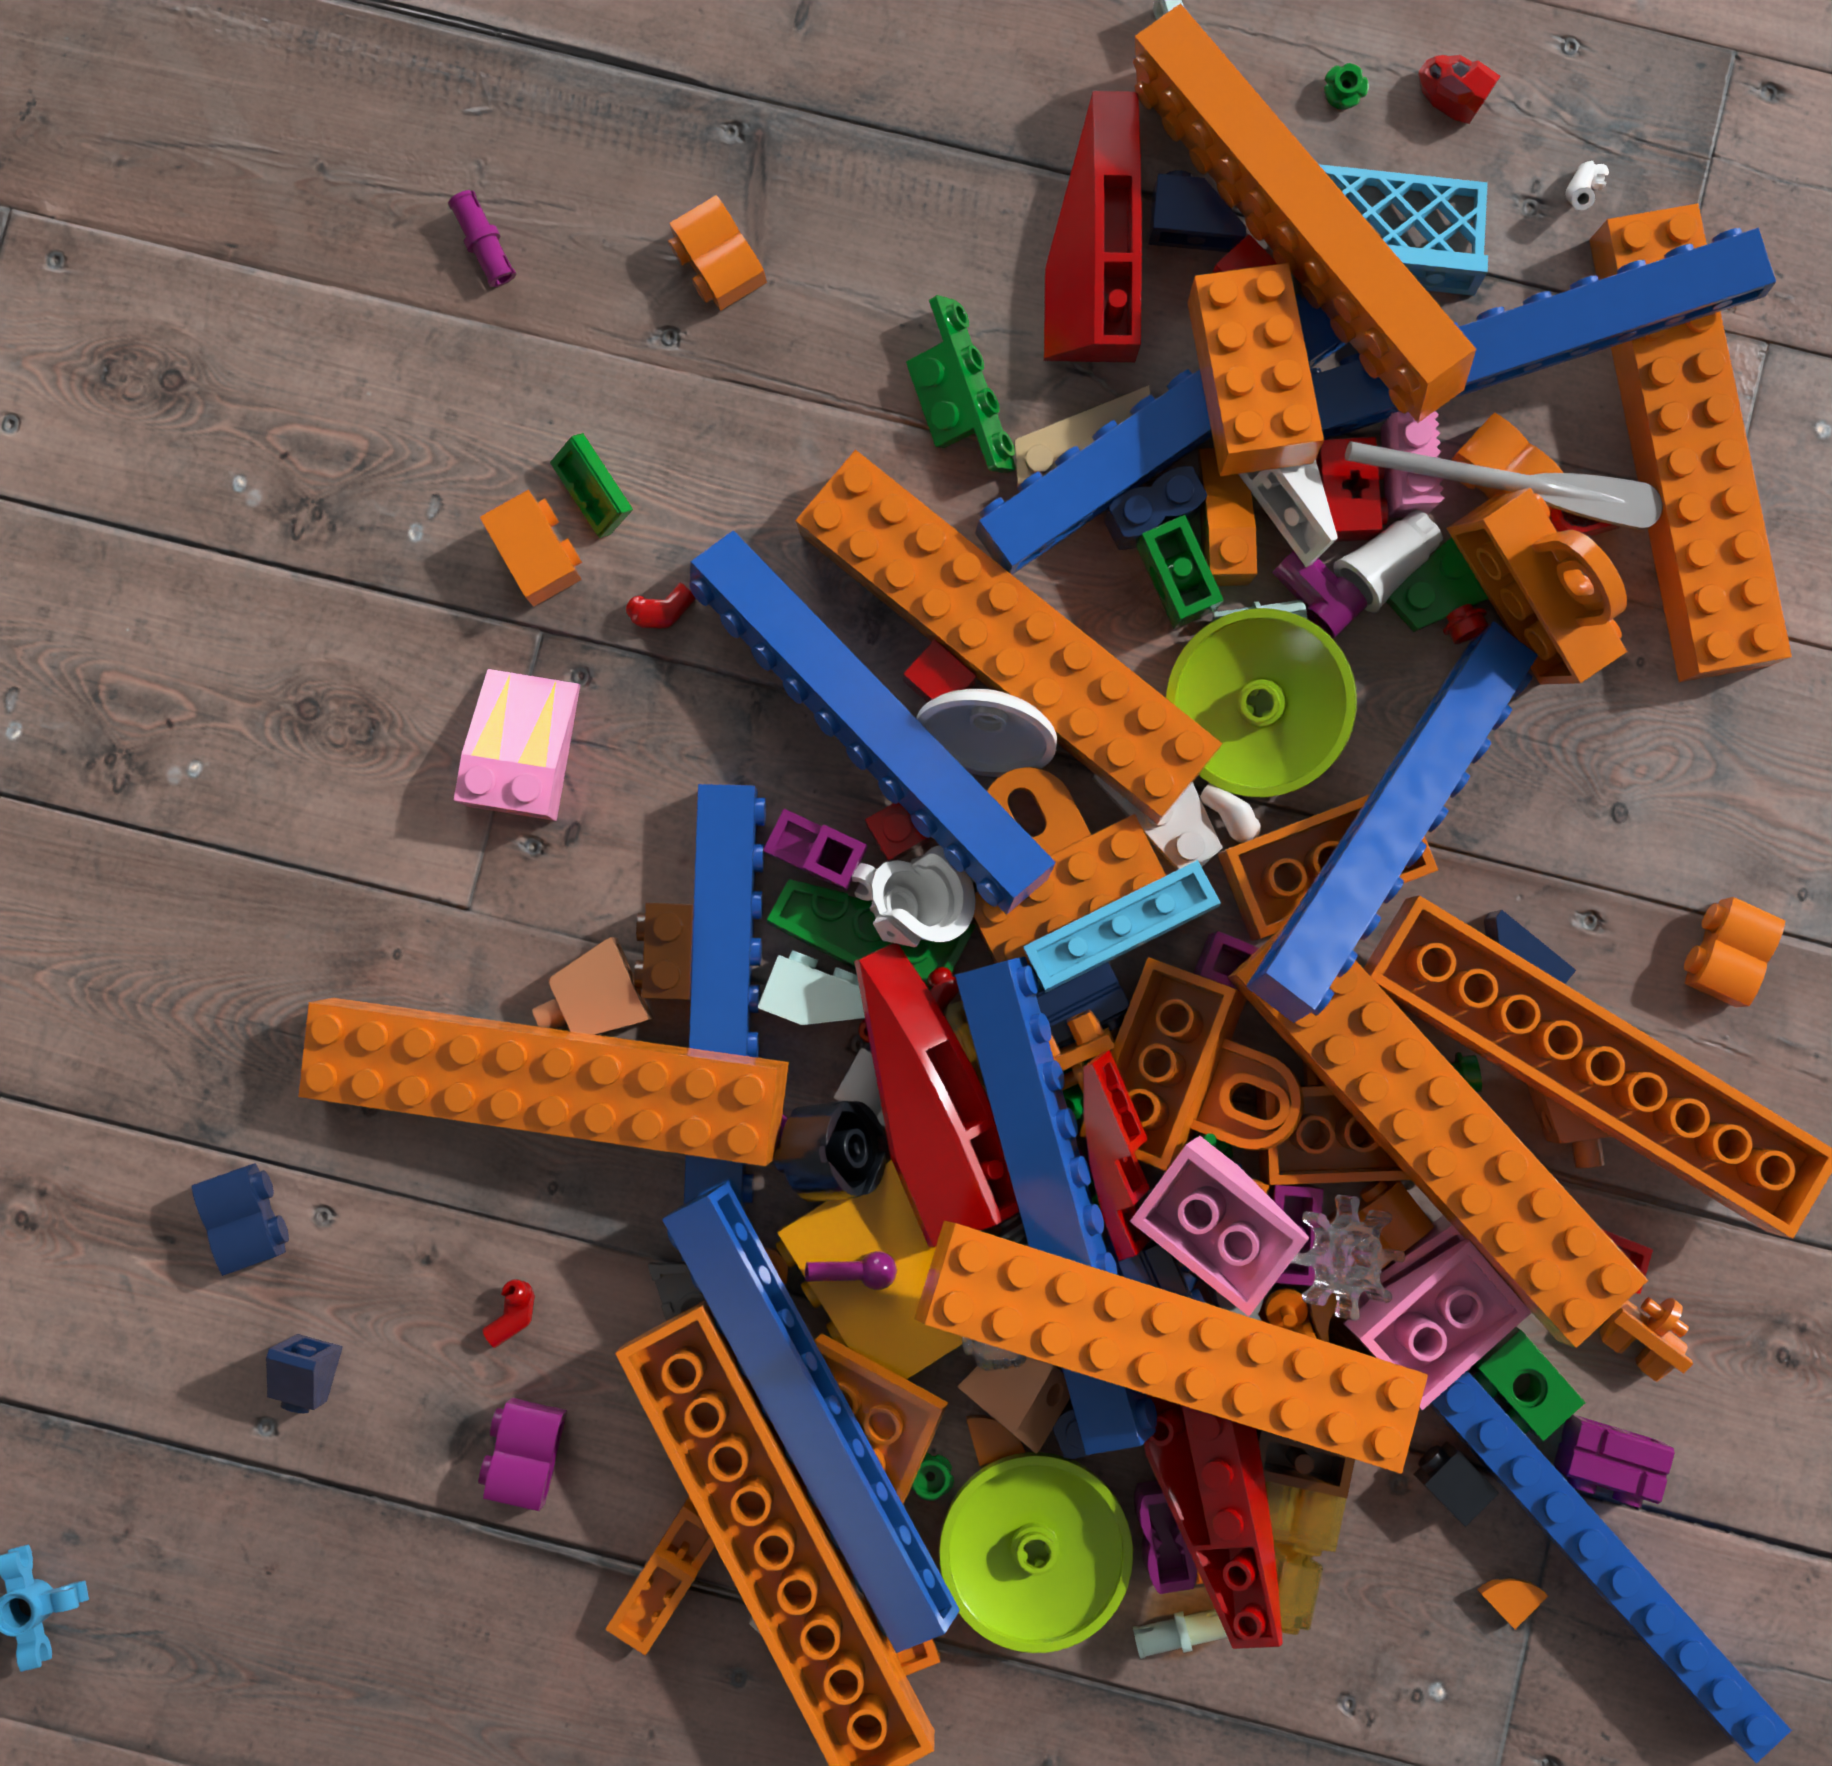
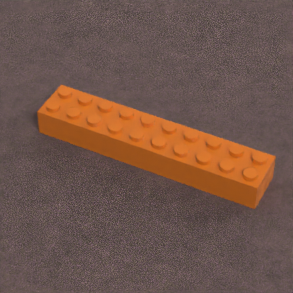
M1180 3L1135 35L1136 58L1133 59V64L1136 69L1137 84L1134 88L1141 103L1147 109L1153 107L1162 117V124L1170 138L1175 142L1179 140L1183 142L1189 150L1191 161L1196 169L1203 175L1208 172L1214 179L1221 198L1229 207L1233 208L1236 206L1245 216L1248 230L1256 240H1265L1273 250V257L1276 263H1289L1291 273L1302 285L1301 289L1306 300L1315 309L1321 307L1331 319L1330 324L1336 336L1345 344L1350 342L1358 351L1360 362L1365 371L1372 378L1379 377L1389 388V396L1396 408L1404 414L1409 412L1415 421L1419 423L1464 391L1476 348Z
M1698 203L1610 218L1589 239L1595 272L1599 280L1616 275V271L1620 267L1637 260H1645L1647 265L1665 259L1664 255L1668 251L1682 245L1693 244L1694 249L1707 245ZM1721 311L1611 347L1638 482H1644L1653 486L1658 491L1662 500L1661 516L1655 524L1648 527V533L1678 681L1684 682L1769 667L1791 658L1790 644Z
M856 449L795 520L799 533L805 540L931 642L935 639L989 689L1015 696L1036 707L1054 727L1057 735V744L1156 824L1163 819L1223 744Z
M1420 895L1405 899L1363 968L1393 1002L1768 1233L1793 1239L1832 1173V1148Z
M1283 926L1227 978L1463 1238L1468 1239L1552 1336L1558 1342L1577 1348L1649 1280L1356 960L1342 977L1336 976L1329 988L1334 991V995L1323 1011L1316 1016L1309 1013L1295 1023L1246 987L1247 983L1285 927Z
M328 998L309 1002L298 1097L766 1166L774 1160V1151L779 1145L789 1062L368 1002Z
M948 1221L943 1223L914 1317L915 1320L924 1325L1400 1474L1403 1472L1428 1374Z
M706 1300L624 1343L615 1352V1355L829 1766H907L933 1752L935 1730L888 1640L880 1631L877 1619L866 1598L857 1588L853 1574L844 1556L833 1544L830 1530L822 1514L811 1503L806 1485L796 1466L786 1457L783 1442L775 1427L764 1416L755 1390L749 1379L739 1370L737 1357L728 1340L717 1329L714 1315Z

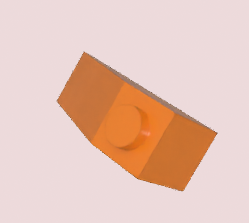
M1215 448L1199 449V480L1208 495L1200 508L1201 551L1217 586L1249 585L1257 575L1256 524L1251 490H1249L1239 474L1220 476Z

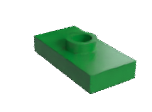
M584 433L571 436L550 461V464L599 538L609 536L633 511V508Z

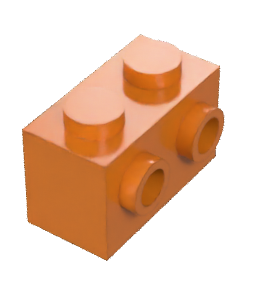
M528 489L480 516L482 523L523 595L533 607L582 580L575 568L582 561L568 538L562 542L558 539L552 527L557 525L559 521L546 498L537 502Z

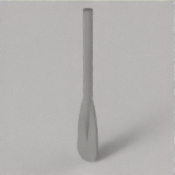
M1352 441L1348 443L1345 453L1347 461L1511 492L1531 488L1534 493L1544 499L1548 506L1588 519L1631 529L1642 530L1652 526L1658 521L1662 513V500L1658 491L1653 486L1644 482L1574 473L1526 475Z

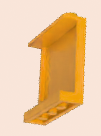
M892 1160L886 1162L882 1180L875 1191L857 1198L825 1201L790 1224L782 1226L777 1232L781 1240L776 1243V1247L782 1258L790 1268L797 1264L804 1277L806 1262L861 1261L864 1256L874 1251L885 1252L895 1261L897 1267L896 1278L889 1287L882 1290L870 1289L862 1281H805L801 1283V1287L813 1307L817 1308L822 1305L830 1317L831 1322L827 1323L826 1327L833 1340L848 1346L853 1351L906 1380L970 1340L960 1335L924 1325L914 1319L936 1246L928 1247Z

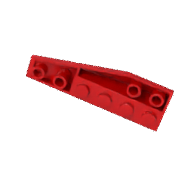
M1093 91L1045 267L1044 361L1135 363L1141 346L1142 291L1139 98L1136 92Z
M891 943L854 961L891 1160L928 1247L937 1246L944 1221L981 1231L995 1226L1018 1213L1019 1207L990 1102L955 1033L927 986L897 943Z
M1146 1394L1147 1398L1152 1399L1157 1412L1156 1432L1144 1443L1146 1456L1232 1648L1280 1647L1283 1644L1273 1532L1256 1428Z

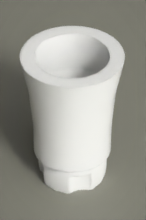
M1414 510L1401 521L1393 522L1383 532L1359 549L1337 560L1333 566L1335 576L1344 577L1352 582L1361 591L1368 603L1364 610L1375 613L1391 594L1429 559V554L1436 550L1440 545L1439 543L1443 540L1442 533L1427 514L1420 510Z

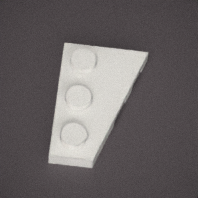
M1097 775L1093 776L1092 779L1127 817L1133 814L1136 815L1147 839L1176 870L1197 860L1202 867L1223 848L1193 782L1163 819L1156 824Z

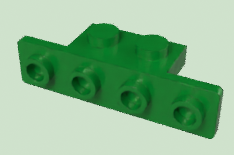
M936 295L929 299V303L943 342L906 361L935 447L946 448L976 433L988 469L992 472L1008 474L1016 470L1012 457L1015 454L1014 445L1009 435L1003 431L997 414L1000 411L998 400L993 391L988 388L982 372L984 370V360L979 350L972 344L968 333V315L963 306L956 300Z

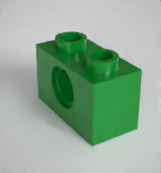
M1183 515L1141 534L1136 548L1173 629L1215 612L1224 599L1186 516Z
M1517 1327L1471 1366L1476 1371L1473 1377L1492 1398L1496 1395L1508 1408L1505 1413L1522 1432L1526 1434L1529 1431L1542 1441L1547 1439L1586 1403L1526 1334ZM1528 1373L1530 1377L1528 1390L1521 1395H1515L1513 1392L1515 1379L1521 1374Z

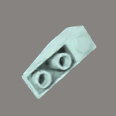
M793 950L789 959L778 955L758 1005L759 1009L800 1025L865 1018L857 975L837 967L833 976L815 969L818 962L817 959Z

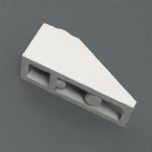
M1316 459L1313 464L1239 474L1305 567L1312 565L1338 538Z

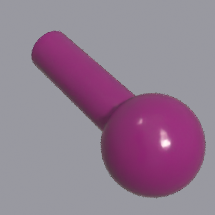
M882 1251L868 1253L861 1261L806 1262L805 1264L806 1282L862 1281L866 1287L873 1290H882L889 1287L897 1274L895 1261L889 1254Z

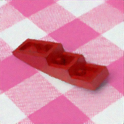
M1110 1050L1101 1052L1084 1066V1122L1089 1163L1100 1209L1118 1260L1120 1261L1136 1256L1151 1240L1149 1236L1130 1222L1139 1209L1137 1202L1150 1189L1135 1155V1151L1148 1138Z

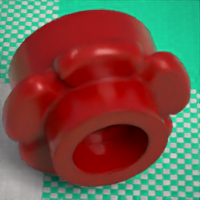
M1466 604L1455 609L1446 616L1449 623L1443 629V633L1445 635L1450 634L1454 644H1461L1473 639L1488 626L1484 618L1487 614L1486 610L1481 608L1474 609L1472 604Z

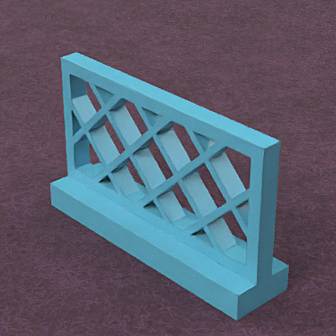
M1319 164L1367 222L1369 221L1384 237L1385 243L1426 291L1475 296L1488 272V255H1484L1488 182ZM1365 185L1375 186L1386 198L1371 207L1357 191ZM1410 190L1421 191L1431 203L1419 212H1416L1402 196ZM1455 195L1474 197V210L1462 217L1448 200ZM1391 204L1407 219L1395 230L1378 215ZM1436 209L1453 224L1440 235L1424 220L1425 217ZM1414 226L1429 243L1423 248L1409 247L1400 236ZM1459 231L1472 244V253L1454 252L1445 241Z
M1197 860L1023 946V950L1037 976L1038 993L1043 990L1046 993L1219 907L1221 902L1199 861Z

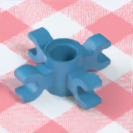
M29 1544L11 1548L8 1550V1553L0 1555V1576L5 1581L7 1591L0 1598V1632L7 1636L16 1637V1658L20 1672L39 1668L42 1666V1661L52 1658L51 1644L44 1633L42 1622L53 1612L57 1613L79 1607L80 1602L89 1600L85 1580L53 1589L47 1582L33 1579V1556ZM19 1598L29 1604L31 1617L23 1614L20 1610Z

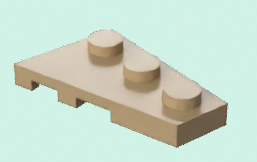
M1149 385L1015 439L1017 487L1036 472H1040L1044 476L1057 467L1055 461L1070 448L1078 446L1082 450L1093 443L1092 436L1105 424L1115 420L1119 425L1132 415L1129 411L1132 407L1150 395Z

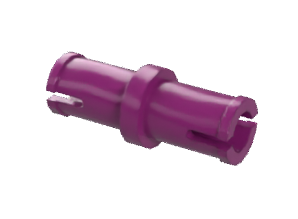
M465 190L451 197L448 201V206L453 211L466 236L463 242L468 252L475 254L488 279L489 286L499 287L513 280L517 274L499 243L500 233L495 225H490L473 190Z

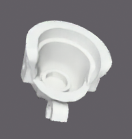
M940 845L929 849L924 855L912 859L910 863L901 860L883 863L878 869L871 865L860 863L855 870L852 881L860 883L855 891V896L866 901L872 900L870 911L874 913L876 918L873 925L883 941L917 947L921 939L945 942L960 936L970 925L975 910V892L971 877L965 871L959 872L950 865L944 856V849Z

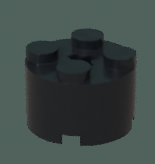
M838 1101L797 1107L792 1111L785 1124L781 1144L775 1148V1166L778 1171L785 1173L792 1189L806 1202L849 1199L870 1194L880 1184L886 1165V1151L879 1152L877 1136H884L881 1124L872 1109L860 1101Z

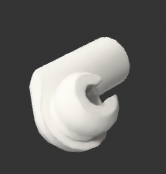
M1587 161L1578 167L1565 192L1567 200L1576 210L1584 211L1593 205L1595 194L1592 189L1601 190L1605 187L1606 181L1604 179L1605 175L1609 173L1608 167L1605 164L1596 165L1594 161Z
M1211 783L1204 788L1200 796L1201 802L1220 814L1229 836L1240 843L1259 836L1261 825L1247 802Z

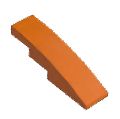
M689 1496L605 1628V1630L645 1656L715 1547Z

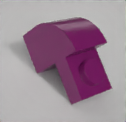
M783 809L763 851L824 882L843 890H848L852 882V876L861 863L868 847L866 844L824 824L820 826L789 810Z

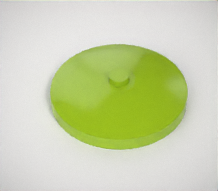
M1255 608L1233 612L1201 629L1188 642L1177 658L1166 692V699L1223 743L1199 776L1224 791L1247 797H1272L1286 794L1320 777L1331 767L1344 750L1354 726L1357 709L1354 676L1338 644L1328 633L1310 620L1294 613L1269 608Z
M1026 1452L1006 1456L988 1464L971 1476L960 1488L947 1510L941 1529L939 1547L942 1578L960 1609L958 1613L984 1638L1007 1649L1026 1653H1047L1066 1649L1081 1643L1101 1629L1113 1616L1123 1600L1129 1585L1133 1565V1544L1128 1521L1120 1503L1106 1483L1094 1472L1074 1460L1064 1458V1456L1037 1452V1454L1035 1452Z

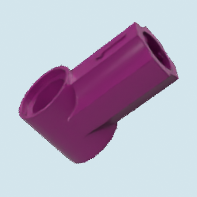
M1293 551L1272 572L1298 600L1305 604L1308 619L1322 628L1331 638H1335L1368 605L1364 595L1352 582L1341 576L1336 577L1319 558L1312 565L1305 567L1295 551Z

